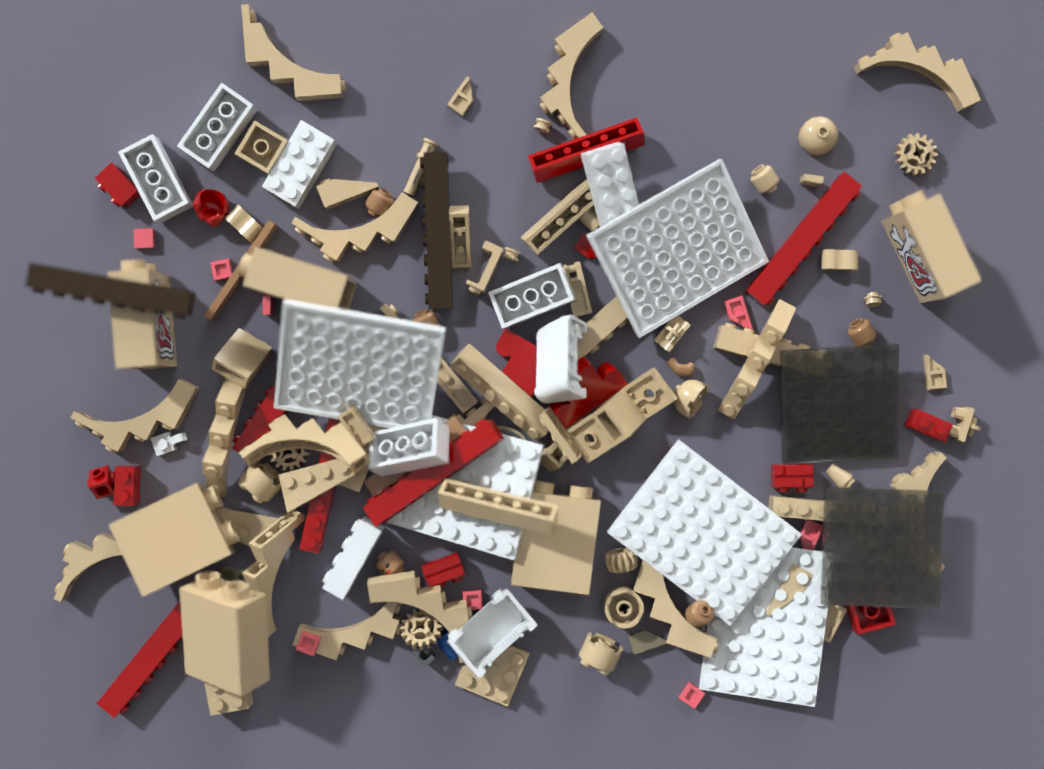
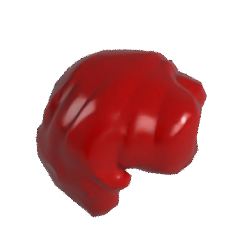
M203 189L196 195L193 201V209L202 222L215 227L220 225L221 221L228 215L229 203L225 195L218 190Z

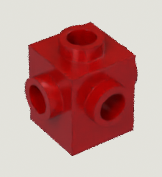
M108 465L89 471L87 485L97 500L114 495L115 472H112Z

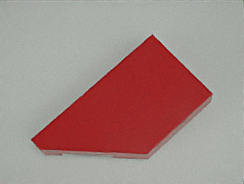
M584 232L573 248L587 259H595L597 256L586 236L588 234Z

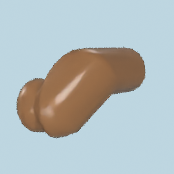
M674 357L666 363L678 376H690L696 368L691 362L679 364Z

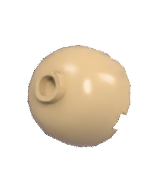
M818 116L809 119L799 130L798 139L800 146L810 155H825L837 143V126L827 117Z
M687 380L681 385L678 384L673 391L677 397L674 401L676 410L688 419L694 417L703 404V395L707 396L709 386L698 380Z

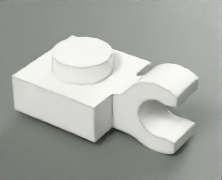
M171 431L151 438L157 456L177 450L175 444L188 440L185 432L172 436Z

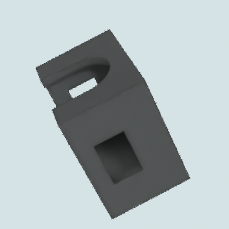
M426 645L423 647V650H420V647L417 646L412 652L424 667L430 664L436 657L432 649H428Z

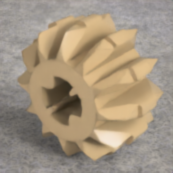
M627 547L615 548L605 554V563L609 572H629L638 566V556Z

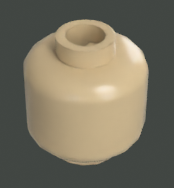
M762 164L751 172L750 181L759 193L767 192L770 194L777 189L776 185L779 182V177L771 166Z

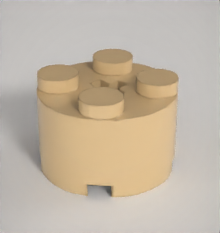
M261 459L248 467L240 475V481L238 482L242 489L248 490L253 494V499L258 503L263 501L269 502L281 489L279 473L270 464L265 463L263 465L259 463Z
M626 586L615 587L605 596L604 611L608 620L613 625L620 628H630L640 621L644 612V605L638 593L634 592L632 588ZM623 603L628 605L625 611H622L620 608Z
M589 632L579 652L581 664L586 667L593 666L600 673L609 675L610 672L614 671L623 652V647L620 645L618 648L615 645L616 641L600 633H596L593 636L592 632Z

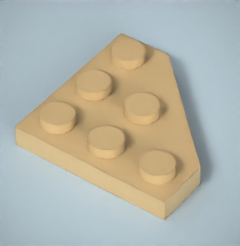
M513 645L509 646L491 662L492 665L490 667L486 665V673L480 678L476 677L466 665H463L455 685L508 707L530 652Z

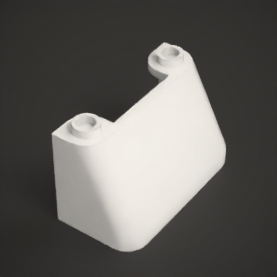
M573 315L563 316L540 327L536 333L535 396L545 404L586 398V388H581L579 385L582 377L577 375V340H582V335L580 334L587 333V323Z
M501 589L497 590L492 595L493 599L460 629L455 628L448 634L449 639L447 642L478 678L486 673V665L490 667L492 661L519 637L522 638L524 636L523 633L528 630L531 632L538 626L508 589L503 591Z

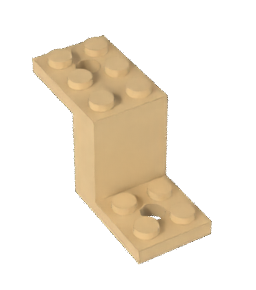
M653 367L607 399L595 412L569 428L567 432L581 451L582 457L589 463L627 439L647 418L674 402L677 397L656 368ZM646 389L652 390L654 397L649 396ZM587 434H591L595 441H590Z

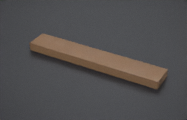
M269 220L247 251V254L253 255L255 247L264 249L278 226ZM239 265L205 313V317L209 320H216L244 277L238 275Z
M454 416L445 423L450 427L449 442L456 441L460 438L459 435L466 431L457 416ZM412 471L382 477L375 473L366 479L364 483L372 496H379L383 493L382 489L390 484L394 485L398 482L397 479Z

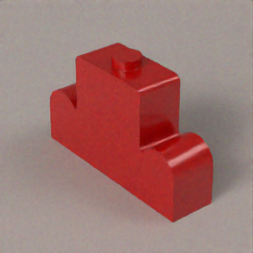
M505 328L496 344V350L500 356H510L511 358L502 372L526 394L533 396L536 388L537 346Z
M581 357L577 360V375L582 377L579 385L581 388H586V398L550 403V408L565 429L628 385L622 374L612 363H602L596 372L586 357Z

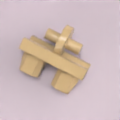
M678 315L669 320L654 341L670 352L691 325Z
M953 407L951 417L959 419L958 425H953L949 436L954 437L953 440L965 442L967 436H973L974 430H981V427L976 426L978 419L973 417L974 408Z

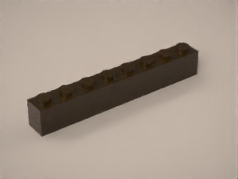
M423 152L424 157H420V168L424 169V177H421V189L425 188V196H422V208H425L426 216H422V225L426 227V235H423V247H427V255H424V266H428V274H424L425 285H428V293H425V304L429 305V309L453 308L448 153Z
M30 262L25 287L32 288L34 293L45 294V291H51L52 296L65 298V294L73 295V300L85 302V298L93 299L92 303L105 305V301L113 303L112 307L125 309V305L133 306L132 310L145 312L146 308L153 310L152 314L165 316V312L173 313V318L184 320L185 316L192 317L196 293Z

